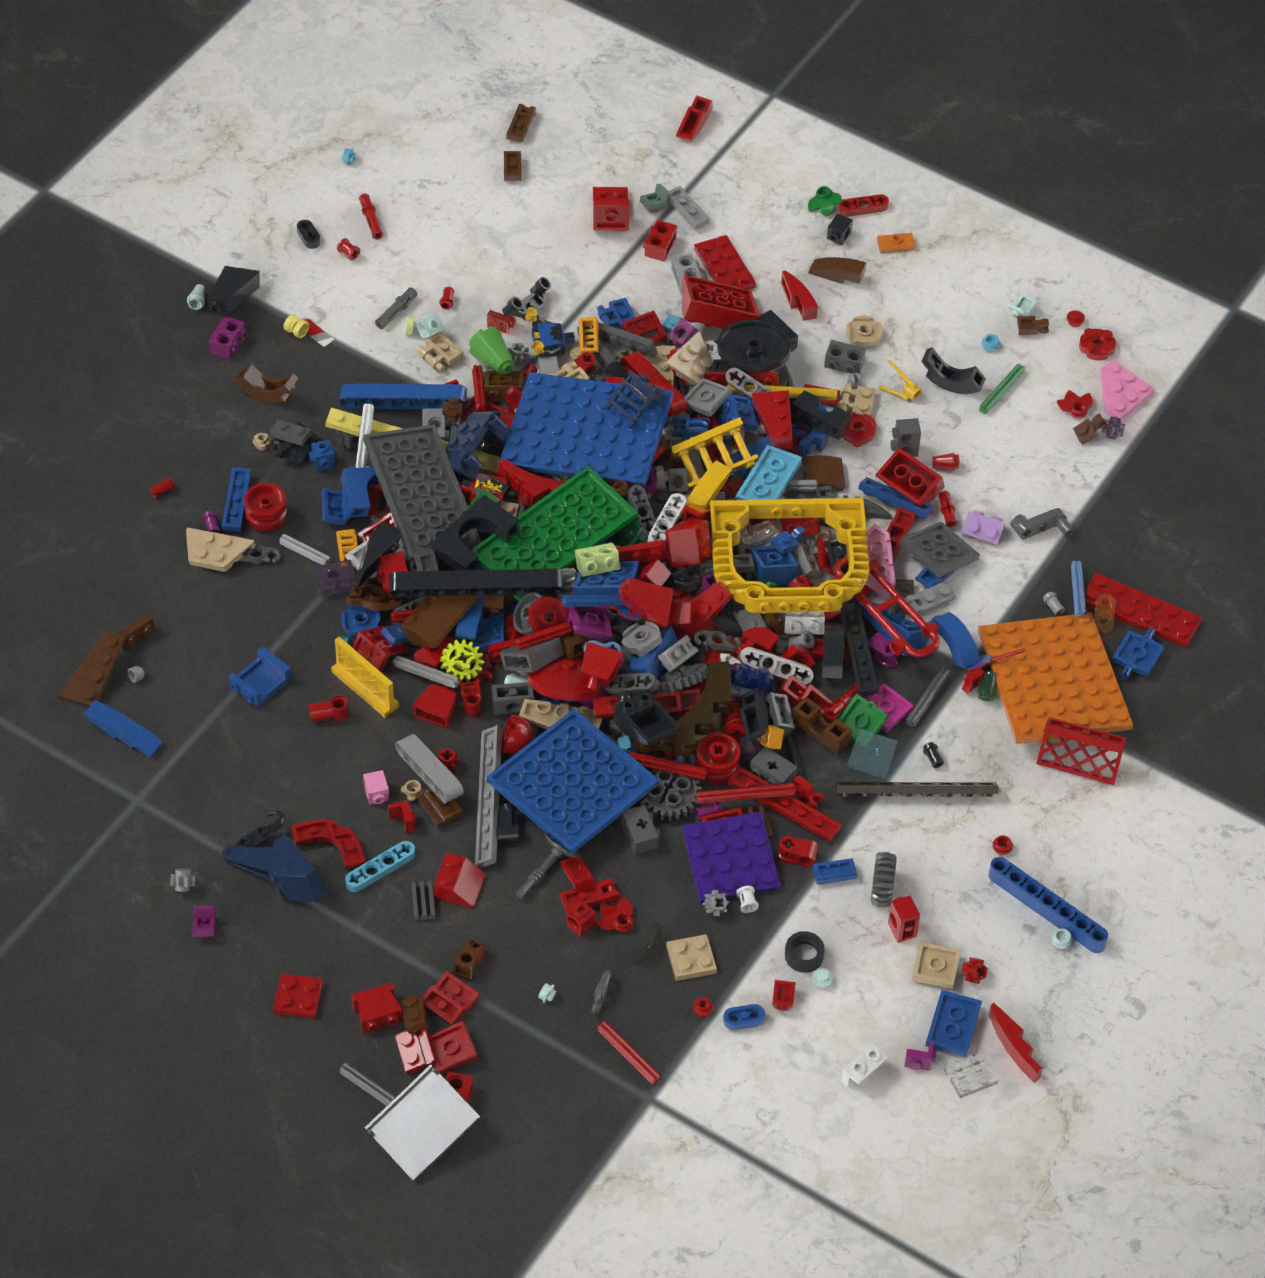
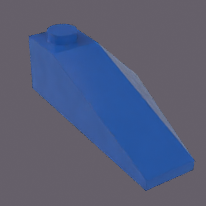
M870 601L875 607L879 605L877 603ZM859 602L862 615L875 630L883 634L888 640H895ZM889 609L881 612L914 649L920 650L930 639V637L924 636L922 629L915 621L912 622L905 619L906 615L902 613H889ZM905 651L904 653H902V654H900V655L907 656L908 653Z

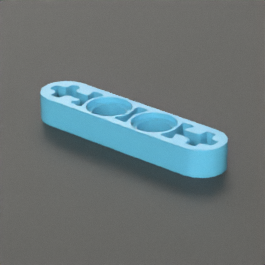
M409 841L400 842L349 872L345 877L347 889L351 892L361 891L411 861L415 857L414 844ZM387 858H392L394 863L387 865L383 861ZM370 868H374L377 870V873L374 875H369L366 873V871Z

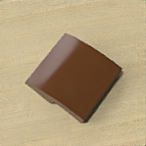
M825 455L805 456L802 458L804 480H816L817 487L830 485L835 490L843 491L845 480L842 458Z

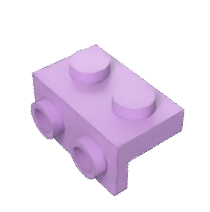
M976 510L973 513L968 511L961 534L998 545L1003 529L1006 526L1002 522L1003 519L995 516L988 518L984 516V513Z

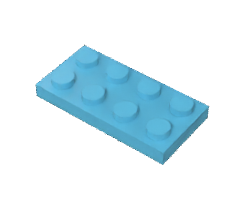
M767 445L738 491L736 500L779 499L801 464L802 457Z

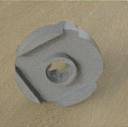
M645 622L646 625L639 626V623L628 627L622 635L624 649L631 654L643 657L657 645L661 644L663 640L659 627L655 623Z

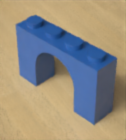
M374 467L344 468L341 475V483L348 518L366 517L370 509L367 488L374 483H379Z

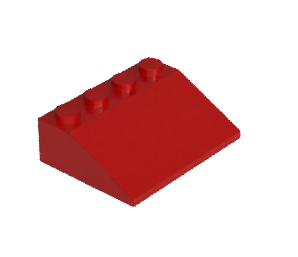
M683 275L682 314L686 321L702 323L708 327L715 326L723 330L735 322L759 319L760 316L751 290Z

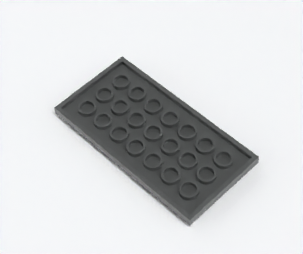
M435 424L364 434L363 436L364 444L394 522L399 530V535H401L409 561L415 560V554L432 551L431 542L436 535H440L448 524L457 520L460 514L468 508ZM477 529L469 530L460 539L471 550L482 542Z

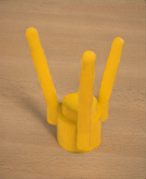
M888 360V363L906 382L902 390L904 394L881 385L879 389L899 396L906 401L909 399L915 401L920 396L922 389L912 382L891 360Z

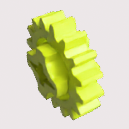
M464 639L461 644L455 640L453 645L449 643L446 647L447 649H444L442 652L444 656L441 657L440 661L444 663L441 669H447L446 673L458 677L459 681L465 678L469 682L471 677L475 679L477 673L481 672L482 668L480 666L483 665L484 661L479 659L482 658L483 654L477 653L479 647L473 648V642L467 645ZM454 652V657L450 659L451 653ZM474 663V668L470 670V665Z

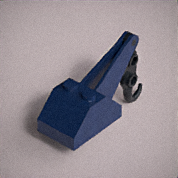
M273 810L268 812V817L276 815L279 817L278 820L267 826H259L248 835L242 837L237 842L236 847H226L222 851V856L227 864L272 880L276 883L274 888L280 896L284 895L288 901L317 902L326 896L316 869L286 834L276 839L273 847H259L268 842L272 835L283 826L285 815L281 811Z

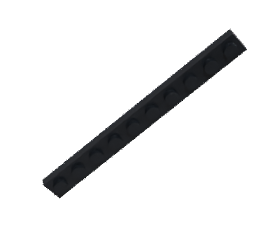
M837 539L826 541L833 577L836 576L833 569L835 563L848 556L846 544L840 543ZM848 565L841 568L844 574L849 570ZM853 595L852 599L842 603L841 614L858 692L861 697L879 693L859 600Z

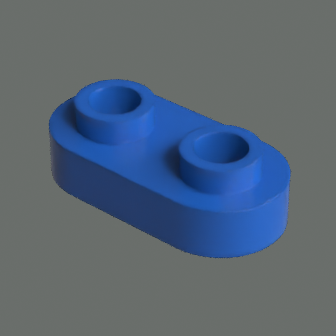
M758 1004L732 1007L724 1012L723 1023L730 1030L756 1027L764 1022L765 1010Z

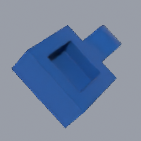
M799 526L791 534L785 531L772 537L771 544L783 555L798 547V542L804 540L801 534H804L805 530Z

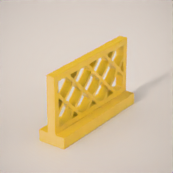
M340 637L336 638V664L331 667L332 673L386 718L399 708V702L394 698L393 682Z

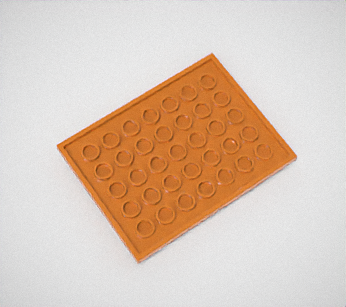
M1085 613L1084 617H1077L1074 614L978 626V634L985 655L996 657L1025 649L1023 653L989 663L1016 744L1042 741L1048 717L1107 733L1132 730L1133 723L1092 613ZM1048 734L1047 737L1048 740L1058 739L1057 736Z

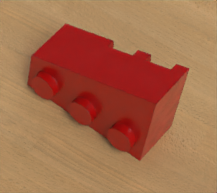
M789 390L751 393L752 405L759 416V420L765 429L771 445L781 450H793Z

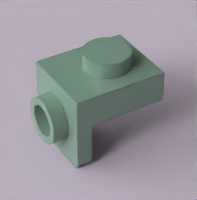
M660 183L656 184L655 192L641 195L639 202L649 211L666 207L669 191Z

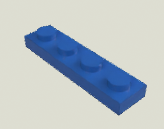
M232 467L222 520V531L241 532L245 513L244 497L249 490L251 469Z
M868 477L862 480L858 487L864 494L877 497L883 503H890L897 506V508L916 513V517L920 519H926L932 514L934 508L929 504L918 506L895 489Z

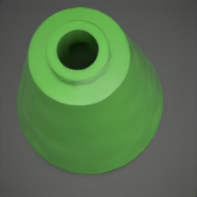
M492 326L487 327V330L483 331L481 329L477 331L469 341L470 354L501 375L510 373L513 370L514 361L500 331Z

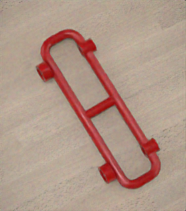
M848 556L835 563L833 569L836 576L831 578V580L843 578L845 574L841 568L848 565ZM875 559L870 560L869 574L877 580L892 598L875 607L861 591L854 594V596L895 639L890 642L891 651L896 656L906 651L910 656L921 658L937 650L940 646L937 625L934 622L927 624L878 571V562ZM899 604L922 629L924 636L930 637L933 643L921 650L914 649L881 612Z

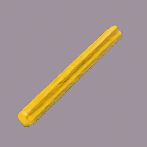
M729 384L727 385L728 388L732 389L733 395H744ZM745 384L744 389L748 392L753 391L755 388L754 385ZM764 385L771 391L789 390V398H798L805 390L819 397L820 400L837 399L836 389Z

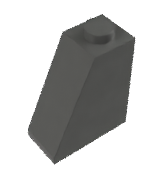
M557 637L522 650L514 646L502 650L500 654L504 670L534 672L563 656L564 651L561 639Z

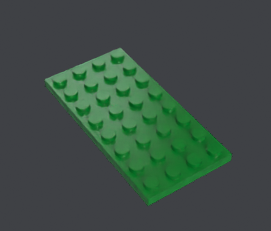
M587 466L517 516L519 532L510 540L505 542L495 534H492L474 547L472 551L479 555V564L485 570H561L570 567L576 562L575 550L600 545L636 519L638 512ZM525 595L512 596L519 602Z

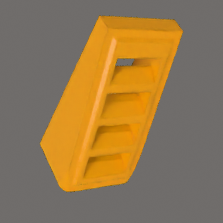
M597 317L579 318L580 354L599 352V323ZM593 326V329H584V327ZM594 332V335H584V333ZM593 338H594V341H586V342H584V339H593ZM584 345H594V348H584Z
M355 529L337 531L336 538L341 569H354L355 567L349 561H344L347 559V554L343 553H348L358 547Z
M768 724L766 734L756 738L755 741L770 749H781L784 729Z

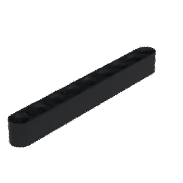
M560 569L410 571L389 574V594L393 597L526 595L531 592L558 594L564 591L563 571Z

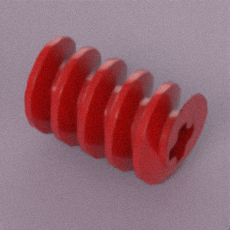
M732 699L733 712L722 713L724 734L733 737L736 741H742L747 738L740 708L743 706L739 700Z

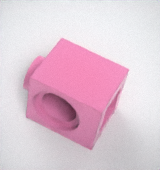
M383 770L363 774L364 788L369 805L382 804L389 801V789Z

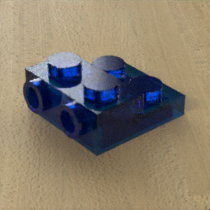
M745 663L729 664L732 685L751 690L758 688L761 692L770 693L774 678L768 669L761 667L759 669L751 668L750 665Z

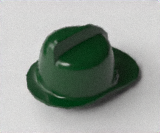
M636 519L616 533V542L620 547L646 543L648 539L647 530Z

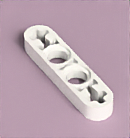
M676 493L669 497L649 533L647 542L655 541L657 536H659V540H664L666 543V530H661L659 526H666L670 529L676 525L686 504V498L683 495ZM672 513L675 517L670 518L665 514Z
M752 647L744 648L741 651L740 658L746 666L785 679L794 675L803 684H808L813 679V672L806 665ZM752 652L754 657L759 658L758 662L754 659H749L748 661L745 657L746 654L750 655ZM771 658L773 659L772 666L768 668L763 667L764 659ZM784 664L791 665L790 672L786 674L781 673V667ZM795 669L801 673H804L806 670L808 676L802 679L799 674L795 673Z

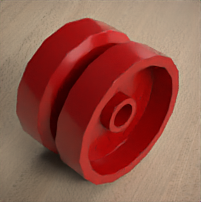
M261 483L251 487L246 492L244 497L245 515L247 523L251 528L257 531L270 532L283 526L288 516L285 492L279 486L271 483Z
M724 733L708 734L699 741L696 750L695 766L707 769V776L704 781L716 785L728 783V779L739 767L741 750L738 742L733 737Z

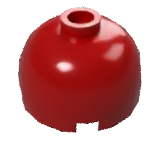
M511 714V718L508 719L502 735L505 745H501V753L515 755L535 739V735H532V727L526 719Z

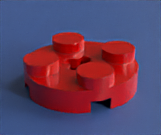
M1087 328L1080 337L1079 349L1082 353L1087 354L1089 359L1105 360L1115 352L1116 340L1110 330Z
M851 412V426L842 438L851 443L852 446L860 447L862 444L872 441L876 436V421L866 413L860 415L856 414V412Z
M553 597L539 598L528 609L529 624L535 632L562 624L568 618L566 607L563 606L561 601ZM547 612L552 614V616L549 617L550 621H547L544 618Z

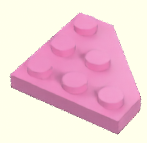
M1113 359L1100 370L1104 412L1118 423L1154 394L1155 388Z
M874 523L866 533L869 561L875 559L878 562V571L894 587L896 585L890 534ZM869 574L865 585L885 599L889 593Z

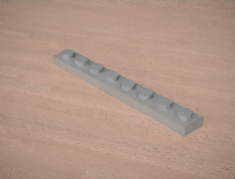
M498 725L481 733L475 865L479 869L496 863L499 792L487 782V776L501 766L502 728Z

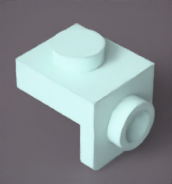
M1022 292L1014 304L1010 303L1009 308L1015 318L1029 316L1038 302Z

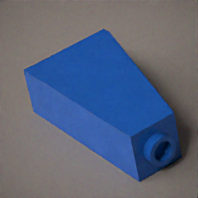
M668 625L660 631L662 643L649 651L646 656L639 657L637 654H632L629 668L631 674L651 673L656 678L659 676L664 666L658 656L678 642L672 625Z

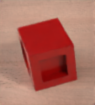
M580 900L566 912V925L579 937H582L596 925V912L583 900Z

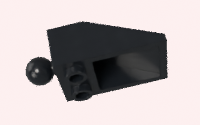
M383 522L371 533L362 554L354 583L355 589H358L377 571L376 564H379V557L394 553L400 545L398 543L401 535H399L397 526L390 527Z
M648 690L634 697L628 692H622L618 695V704L614 705L613 722L625 735L645 745H649L681 730L679 724Z

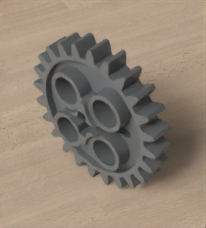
M702 663L688 664L686 666L679 665L671 672L667 670L660 673L657 677L659 687L653 694L679 691L703 681V679L709 676L707 665Z
M650 768V773L659 780V785L641 798L638 803H641V806L645 805L648 812H653V818L661 815L662 821L665 816L671 821L673 816L680 820L681 814L687 817V812L693 813L694 807H698L696 793L702 790L700 780Z

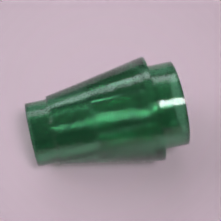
M992 671L985 672L977 691L978 699L988 702L994 700V697H996L997 673Z

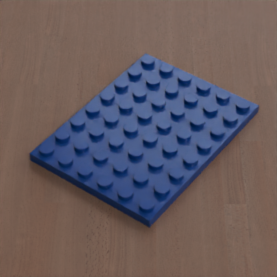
M529 372L511 426L512 431L507 438L500 461L507 459L525 471L568 477L575 476L589 466L605 482L616 483L618 481H626L627 485L645 487L673 399V391L662 389V394L667 397L663 404L653 399L632 429L627 427L631 421L613 405L609 410L605 408L608 403L607 400L613 397L615 389H619L622 384ZM627 387L622 392L640 408L645 403ZM620 396L615 401L633 417L638 412Z

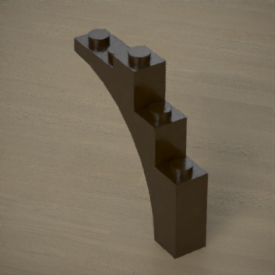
M729 661L709 663V676L701 697L688 713L676 721L681 727L680 731L649 745L634 739L636 753L676 750V756L688 757L696 755L695 735L715 733L713 713L733 712Z

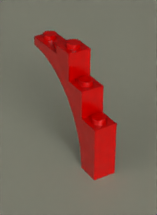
M507 459L500 461L497 472L498 477L508 479L507 484L519 493L517 500L528 509L566 482L543 478L515 466Z

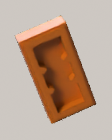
M912 232L877 236L880 253L915 250Z

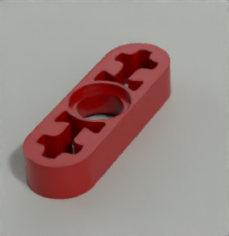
M877 194L843 199L842 203L839 204V213L848 217L883 212L888 209L889 198L886 195ZM860 204H867L868 207H861Z

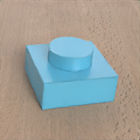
M668 314L662 325L665 332L670 333L681 317Z

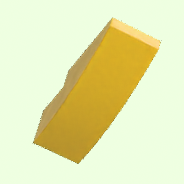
M715 461L697 483L686 500L685 505L695 503L708 508L710 501L715 500L731 474L732 469Z

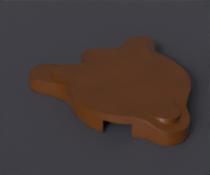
M365 581L358 589L352 588L351 595L346 597V603L349 605H358L375 611H387L398 608L403 604L401 598H389L388 593L384 592L382 587L372 585L368 581Z

